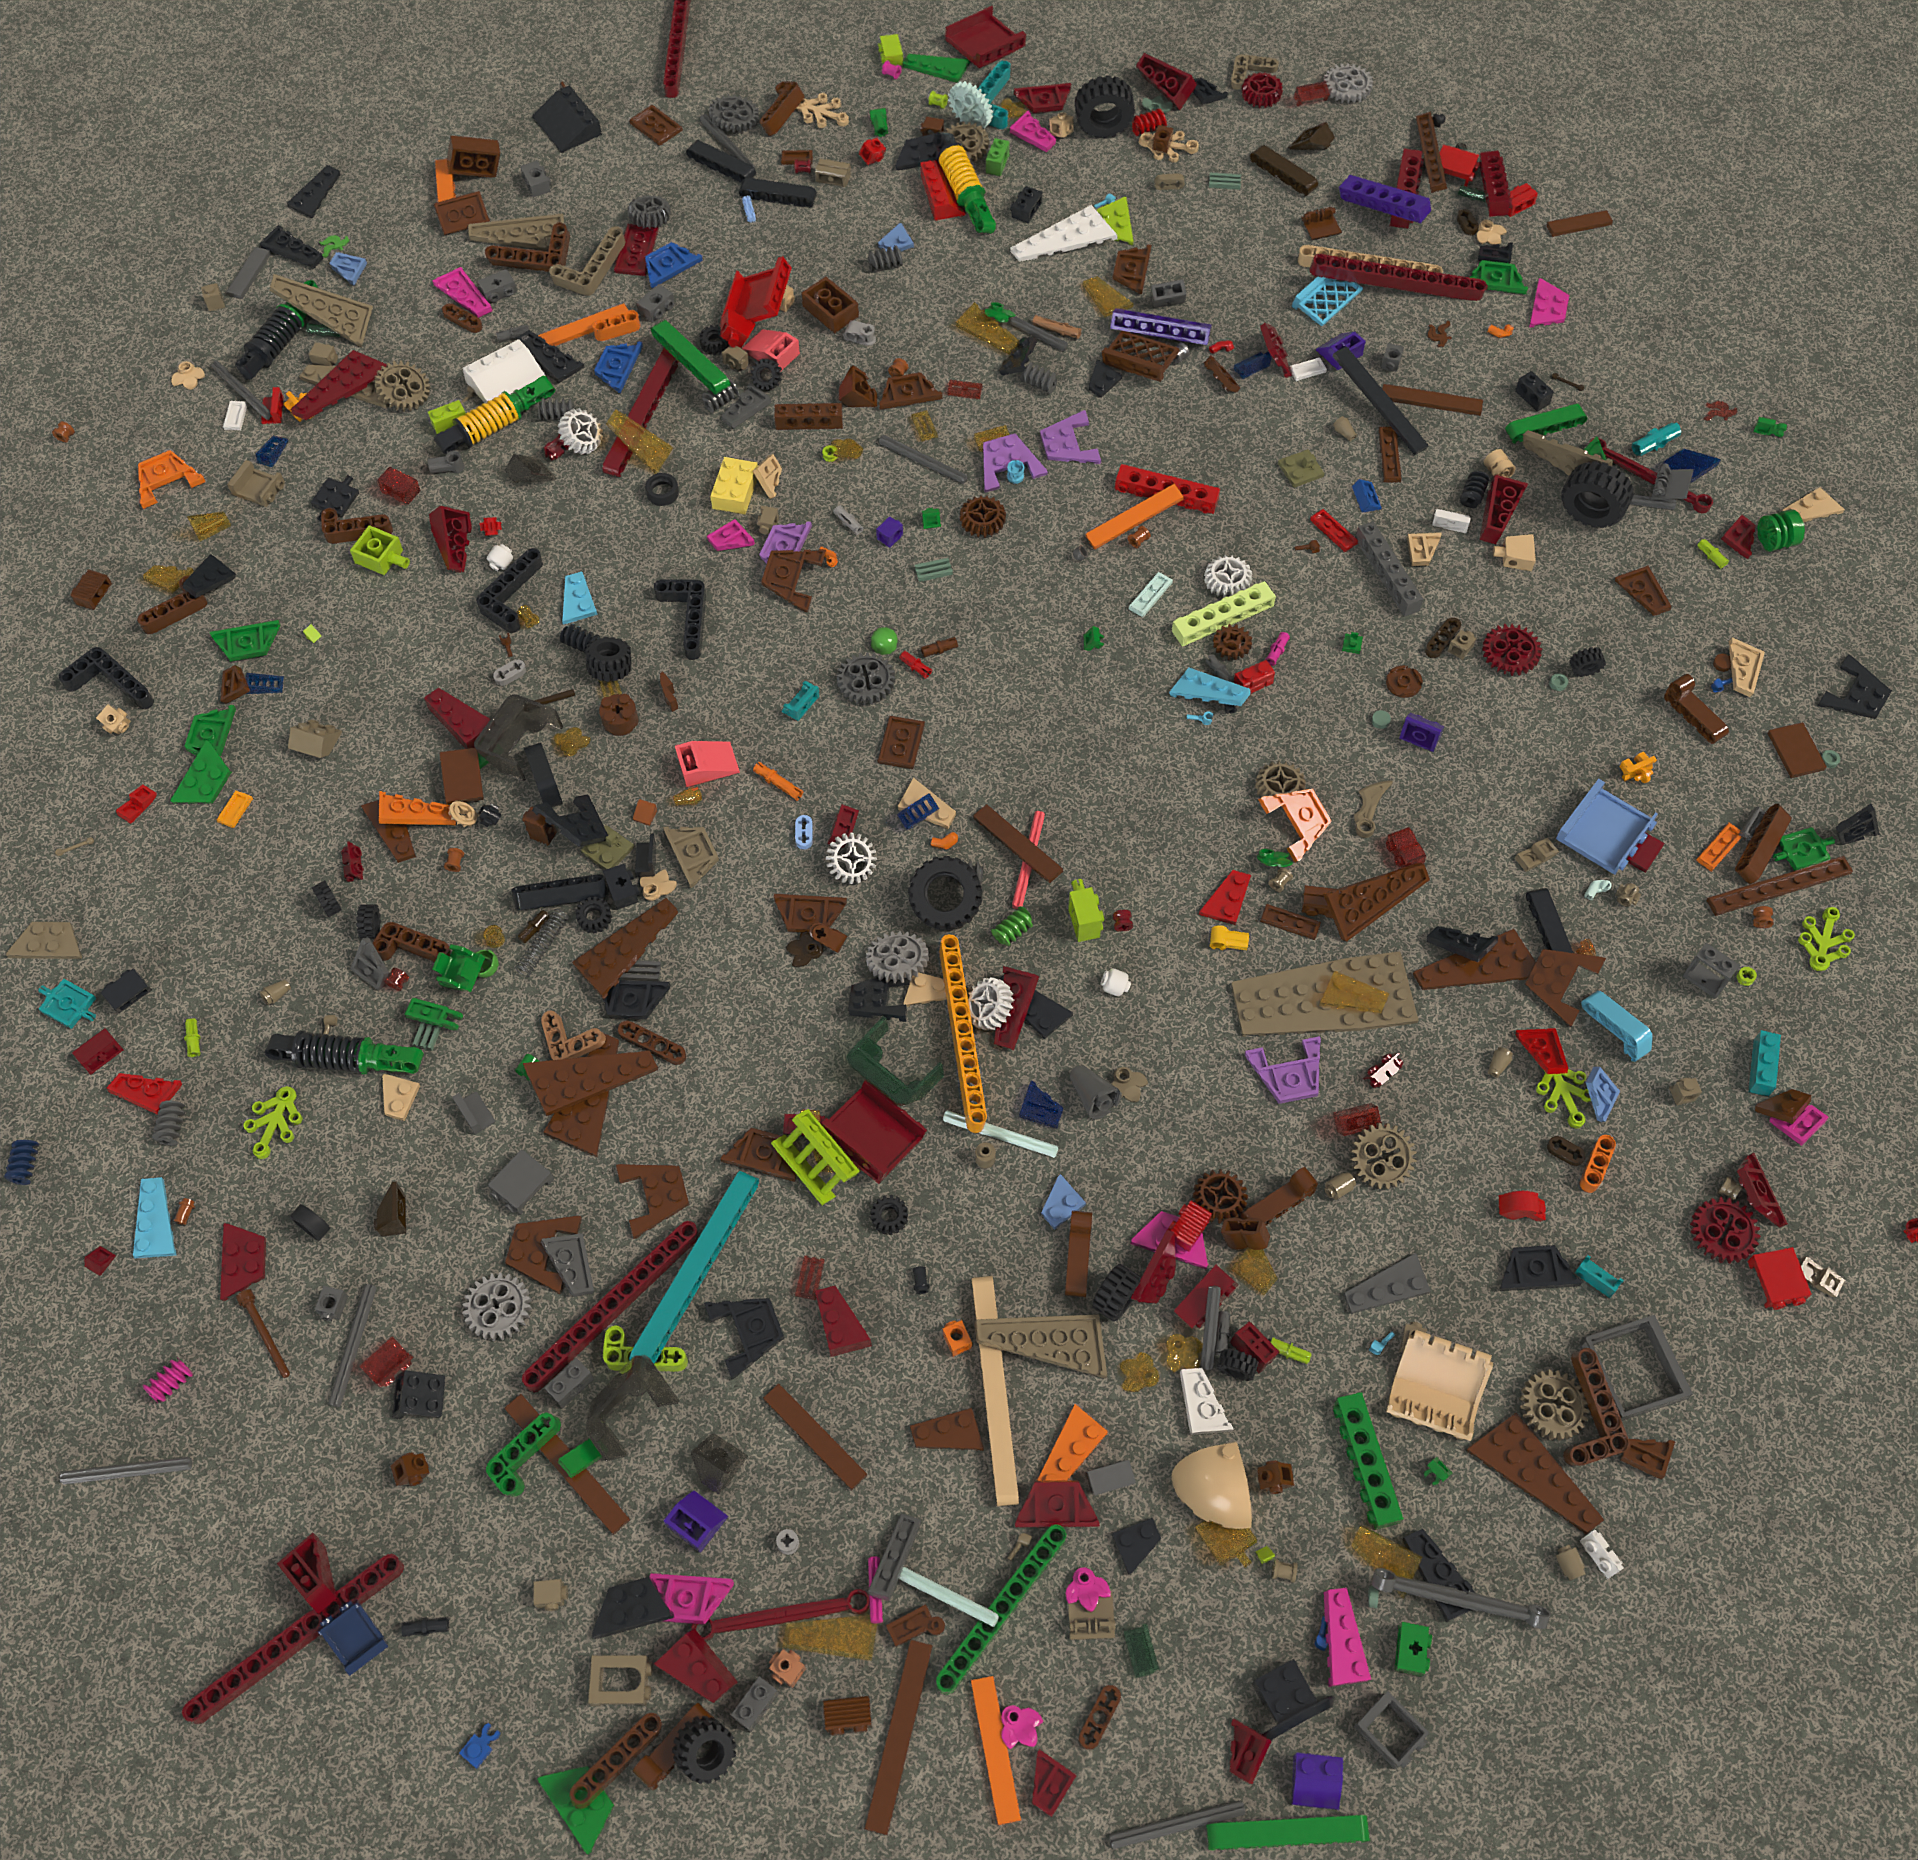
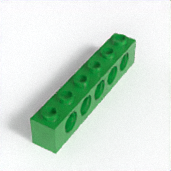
M1360 1392L1339 1397L1334 1403L1333 1413L1335 1418H1339L1341 1423L1339 1427L1342 1439L1347 1441L1346 1453L1348 1459L1353 1460L1355 1466L1353 1468V1475L1356 1482H1360L1362 1488L1360 1490V1497L1362 1502L1367 1504L1369 1510L1366 1512L1370 1525L1373 1524L1375 1530L1400 1524L1404 1519L1363 1394ZM1347 1416H1355L1358 1422L1351 1423ZM1354 1436H1361L1364 1439V1444H1358ZM1361 1457H1368L1371 1465L1363 1464ZM1368 1478L1376 1479L1378 1482V1486H1371L1368 1482ZM1375 1500H1382L1385 1503V1508L1377 1507Z

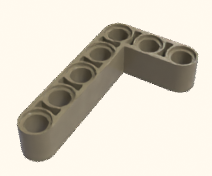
M614 226L608 230L582 272L559 264L551 266L549 272L553 283L585 296L592 295L625 245L622 229Z

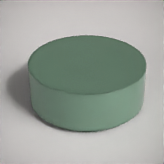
M1554 674L1550 678L1549 685L1555 691H1563L1568 685V679L1563 674Z
M1379 710L1373 714L1372 724L1376 728L1384 729L1389 726L1391 720L1389 713Z
M1826 750L1821 755L1827 768H1835L1840 762L1839 754L1833 750Z
M1372 1584L1369 1585L1368 1606L1369 1608H1377L1379 1590L1374 1588Z

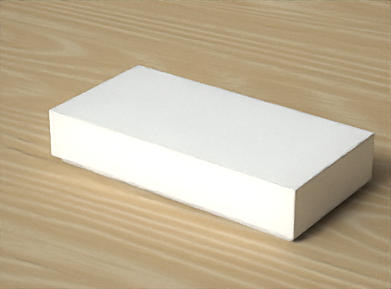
M1320 357L1289 367L1296 381L1327 371Z
M230 401L223 425L224 430H241L248 406L247 402Z

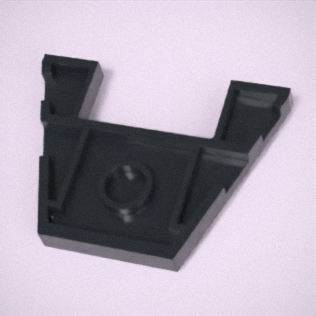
M1848 654L1840 669L1856 676L1855 682L1844 700L1826 691L1818 706L1834 708L1837 711H1848L1855 715L1876 719L1892 690Z
M588 794L577 796L573 801L581 812L559 816L548 802L535 805L532 810L537 815L539 813L542 814L549 825L554 824L560 828V833L578 847L606 841L608 836Z
M877 977L851 985L848 1006L849 1016L865 1018L882 1016L884 1020L899 1018V1022H907L906 1004L888 1006L890 987L910 985V980L904 978V983H902L900 979H897V982L894 983L893 979H890L887 983L885 977L881 980Z
M770 1298L704 1303L710 1322L732 1315L745 1352L725 1360L731 1380L735 1379L784 1339Z

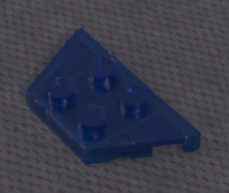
M1684 448L1665 460L1663 464H1668L1670 470L1693 469L1690 482L1692 483L1719 465L1721 460Z

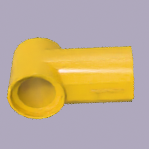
M1218 925L1211 928L1210 947L1212 949L1220 948V950H1225L1226 948L1247 950L1249 933L1229 931L1227 927Z

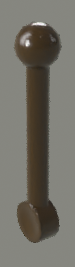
M1557 373L1552 374V379H1557L1576 387L1579 391L1584 390L1583 385H1578L1561 378Z

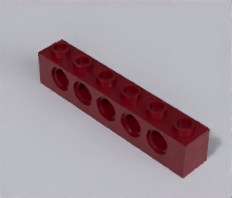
M1403 149L1397 189L1418 195L1419 191H1416L1419 190L1420 180L1418 179H1421L1422 169L1419 168L1423 167L1424 158H1421L1422 151ZM1391 215L1390 226L1409 229V224H1413V221Z
M1499 150L1481 152L1479 166L1489 217L1509 215V208H1512V198H1510V189H1508L1503 156H1500Z

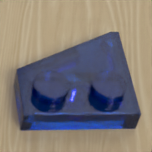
M1030 1081L1019 1117L1058 1129L1063 1107L1053 1101L1046 1092L1040 1090L1034 1081Z

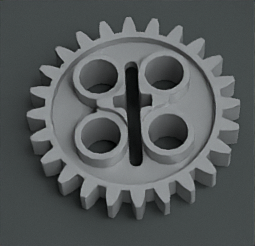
M1349 63L1346 66L1341 64L1340 67L1335 65V69L1330 68V71H1327L1326 75H1324L1323 86L1324 90L1327 91L1326 94H1331L1330 98L1336 97L1335 101L1341 99V103L1346 100L1348 104L1350 101L1355 103L1356 100L1361 102L1362 98L1366 99V96H1369L1370 92H1372V76H1369L1370 72L1365 73L1366 69L1361 70V66L1356 68L1355 64L1349 66Z
M892 931L891 936L884 934L883 939L877 937V942L872 941V947H868V952L866 953L869 971H873V976L878 975L879 980L885 977L887 983L890 979H893L894 983L897 982V979L904 983V978L911 981L912 975L918 977V972H924L923 967H927V961H929L926 943L922 942L921 937L916 939V934L909 936V932L902 935L901 931H899L895 935Z
M491 1273L490 1280L483 1276V1283L481 1284L475 1281L477 1288H469L472 1294L465 1295L466 1300L469 1302L462 1304L465 1309H468L462 1313L464 1317H467L465 1322L467 1325L470 1324L469 1329L471 1331L476 1330L475 1334L478 1337L483 1333L484 1340H487L490 1335L493 1341L496 1340L498 1335L501 1340H504V1334L506 1333L512 1337V1330L519 1333L518 1325H526L523 1318H530L526 1311L532 1310V1307L528 1304L532 1299L527 1296L529 1291L524 1289V1283H519L517 1277L512 1280L510 1274H507L504 1278L502 1273H499L498 1278H495L493 1273ZM507 1290L504 1296H498L500 1291ZM488 1299L486 1305L479 1306V1303L482 1300ZM496 1304H499L498 1309H495ZM509 1308H516L512 1314H506ZM491 1317H496L494 1323L487 1324Z

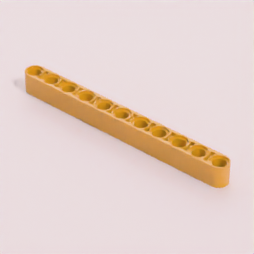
M948 934L941 940L939 949L940 961L945 983L966 1126L970 1132L979 1133L985 1126L987 1114L959 941L954 935ZM967 1083H972L975 1086H969ZM970 1101H975L978 1104H972ZM972 1119H978L981 1122H974Z

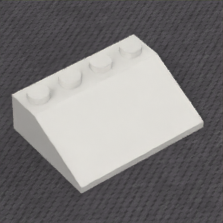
M520 340L463 367L465 382L475 390V393L484 403H487L488 400H492L494 397H498L503 391L511 394L513 390H519L545 375L529 349Z

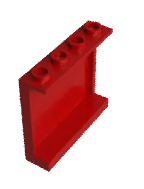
M783 256L777 258L775 268L743 277L737 270L722 317L728 308L753 323L778 316L792 269Z

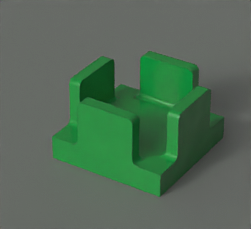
M451 944L449 947L452 950L450 957L439 952L433 970L441 975V977L437 976L436 981L445 988L471 992L485 956L474 953L463 946Z

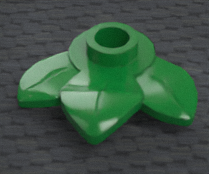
M992 302L984 312L986 316L994 317L996 321L1001 323H1007L1009 317L1016 316L1012 311L1003 309L1004 306L998 302Z
M1261 849L1259 854H1257V859L1267 866L1288 867L1293 864L1292 861L1287 859L1289 856L1287 852Z

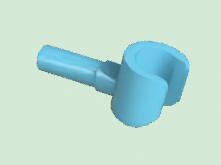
M1107 194L1105 200L1094 205V207L1099 208L1107 203L1110 204L1115 201L1116 197L1112 194Z
M1205 712L1203 716L1187 714V719L1201 721L1204 725H1210L1212 722V712Z
M1390 1332L1381 1343L1374 1339L1369 1351L1379 1355L1386 1343L1395 1334Z

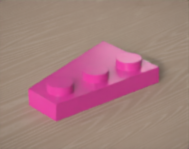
M1029 111L1024 113L1009 129V133L1045 152H1048L1056 144V138L1046 128H1042L1039 125V121L1031 117Z

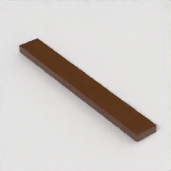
M1431 112L1415 116L1431 193L1447 189Z
M1841 856L1709 897L1706 901L1714 915L1718 916L1852 874L1853 870L1845 857Z
M522 1394L504 1408L522 1430L539 1416L538 1412ZM532 1434L529 1438L534 1442L536 1436ZM557 1434L540 1448V1451L613 1535L630 1521V1518L587 1469H584L573 1478L566 1473L558 1463V1460L571 1450Z
M914 1640L910 1641L865 1830L888 1836L933 1645Z

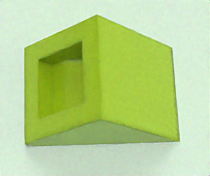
M311 624L303 631L306 638L313 643L321 637V634Z
M1268 1546L1255 1551L1261 1564L1275 1557V1554Z

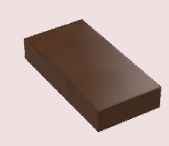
M782 150L781 165H794L795 159H798V161L811 159L812 165L813 151Z

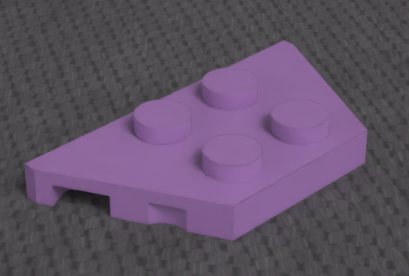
M806 522L803 525H796L795 523L773 525L760 552V558L767 564L771 551H801L812 523Z

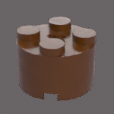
M615 694L601 700L599 713L604 729L615 736L631 733L635 726H637L639 719L635 703L628 694Z

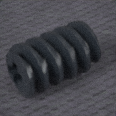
M1474 471L1468 475L1460 496V503L1463 506L1475 509L1482 502L1490 481L1487 473Z
M571 624L569 627L565 626L560 633L561 643L569 647L572 646V648L584 653L591 641L600 638L598 634L594 636L593 632L588 633L587 629L582 630L580 626L576 627L575 624Z

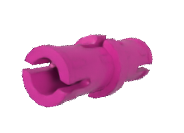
M1285 632L1279 633L1277 640L1271 645V650L1265 658L1271 666H1274L1279 656L1284 653V647L1290 639V636Z

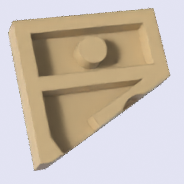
M774 454L765 458L753 470L755 477L760 482L769 499L776 496L774 489L779 484V476L782 471Z

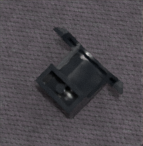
M1295 1659L1255 1679L1252 1683L1263 1705H1267L1277 1724L1262 1734L1270 1740L1332 1708L1335 1700L1334 1695L1320 1702L1316 1700Z

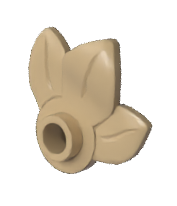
M1483 220L1478 226L1476 238L1481 244L1486 242L1492 245L1501 244L1500 235L1505 234L1507 231L1501 225H1494L1490 220Z
M185 361L179 364L178 372L173 374L171 381L173 386L183 384L185 388L192 390L197 386V379L204 378L205 373L201 368L194 367L193 364Z
M665 869L653 877H641L640 879L643 896L649 901L656 900L661 895L671 893L677 885L676 881H669V876Z

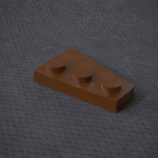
M1649 566L1615 577L1614 581L1653 616L1671 610L1672 606Z
M972 1408L910 1426L916 1448L984 1451Z

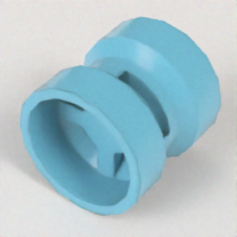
M1013 460L1009 462L1007 466V479L1009 482L1018 484L1023 481L1024 464L1021 461Z

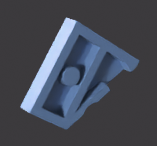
M899 223L878 242L880 250L885 248L887 252V247H891L893 250V247L896 245L900 251L914 247V243L902 223Z
M338 252L335 253L330 262L331 268L351 285H355L367 265L364 258Z
M1593 1067L1586 1085L1597 1120L1606 1122L1620 1091L1601 1067Z
M1060 1174L1041 1215L1053 1229H1056L1071 1217L1072 1210L1079 1211L1086 1205V1202Z

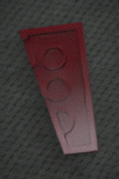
M1003 966V981L1010 987L1013 993L1011 997L1015 1001L1011 1003L1013 1007L1009 1011L1011 1016L1006 1017V1022H1001V1027H996L994 1044L1014 1050L1039 976Z

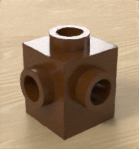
M410 1452L404 1454L390 1466L396 1486L410 1484V1486L419 1485L423 1482L422 1479L430 1473L424 1453L414 1454Z
M1273 1460L1267 1461L1265 1466L1257 1468L1260 1490L1270 1491V1494L1283 1493V1489L1295 1486L1291 1464Z

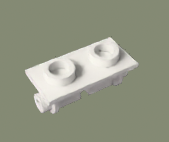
M1594 1530L1580 1540L1586 1552L1590 1554L1607 1579L1623 1569L1622 1561L1619 1560L1614 1551L1607 1552L1606 1548L1609 1545L1600 1532L1598 1533Z

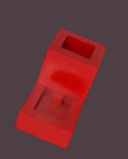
M1513 1191L1498 1195L1499 1215L1511 1220L1523 1217L1539 1222L1546 1220L1545 1201L1538 1198V1193L1532 1191Z

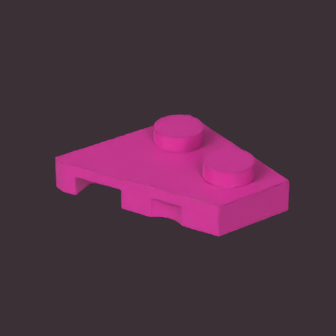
M736 519L707 535V540L717 551L753 546L755 544L754 539Z
M1808 1105L1793 1124L1773 1117L1769 1121L1802 1146L1828 1120V1116L1813 1105Z

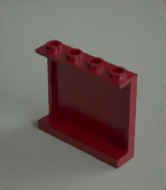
M990 6L946 26L945 40L975 66L981 68L1024 47L1026 33L1021 31L1015 34L993 16V6Z
M867 1080L863 1082L862 1087L833 1116L821 1122L824 1129L849 1159L878 1184L922 1141L927 1132V1129L920 1122L913 1119L904 1109L897 1106L889 1097L881 1093L875 1085L870 1084Z

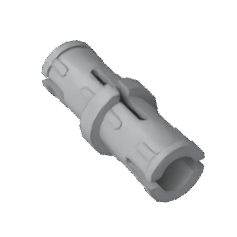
M841 505L834 509V514L842 521V524L845 527L848 526L855 535L863 531L864 527Z

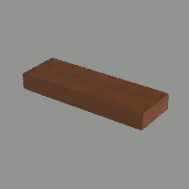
M1266 904L1260 920L1262 923L1313 940L1316 939L1321 925L1320 921Z

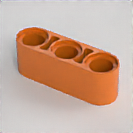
M634 310L618 313L593 322L594 335L598 341L609 340L640 329L639 316Z
M1610 1135L1600 1136L1591 1150L1579 1183L1585 1192L1592 1193L1596 1191L1603 1181L1616 1147V1142ZM1600 1144L1605 1145L1607 1150L1603 1149ZM1594 1161L1600 1163L1601 1167L1595 1165ZM1587 1178L1592 1179L1595 1184L1590 1183Z

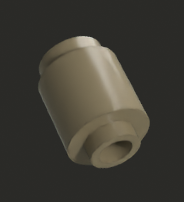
M986 1142L979 1144L975 1150L976 1164L984 1169L992 1167L996 1159L994 1146Z
M1349 1172L1340 1173L1325 1183V1193L1329 1198L1338 1200L1353 1190V1187L1356 1186V1181Z
M1567 1545L1558 1549L1559 1554L1555 1557L1564 1576H1567L1569 1581L1586 1574L1584 1563L1576 1547L1571 1549V1546Z

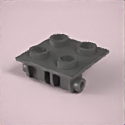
M1662 464L1657 473L1651 500L1687 499L1693 469L1670 470L1668 464Z

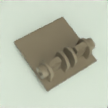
M1112 1592L1108 1598L1099 1597L1093 1612L1087 1611L1080 1604L1079 1600L1068 1604L1070 1640L1115 1638Z

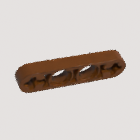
M623 1021L619 1024L618 1033L622 1039L646 1051H650L652 1054L675 1065H680L686 1060V1052L682 1046L631 1021ZM630 1027L631 1032L635 1033L634 1038L633 1034L628 1031L624 1034L623 1029ZM642 1035L649 1036V1040L645 1043L638 1041ZM664 1043L666 1047L663 1051L655 1050L656 1045ZM671 1052H673V1053H675V1054H677L678 1052H680L681 1057H678V1056H677L676 1059H675V1058H674V1055H673Z

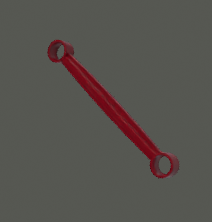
M1599 438L1606 459H1612L1613 463L1655 485L1656 472L1606 448V442ZM1689 490L1687 499H1683L1693 504L1694 510L1698 513L1709 512L1713 504V499L1709 495L1700 494L1697 496ZM1698 501H1703L1707 503L1708 506H1703L1699 504Z
M855 1589L846 1598L784 1606L715 1621L709 1618L708 1622L712 1627L711 1632L702 1638L708 1641L716 1633L789 1623L847 1610L860 1615L869 1609L870 1599L864 1590ZM856 1594H861L867 1599L866 1605L860 1610L852 1608L850 1604L852 1597ZM692 1624L691 1630L696 1629L698 1624Z

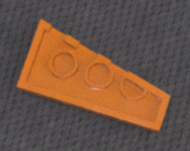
M379 791L380 824L456 825V821L451 820L452 816L448 814L450 805L437 802L429 804L424 803L422 799L414 798V800L403 798L402 795L395 794V796L386 795V792Z
M1075 1404L1037 1481H1068L1108 1434V1431Z

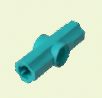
M1672 422L1659 430L1653 428L1645 437L1632 443L1631 448L1636 456H1642L1654 449L1658 451V448H1663L1667 442L1681 435L1680 425L1677 422Z

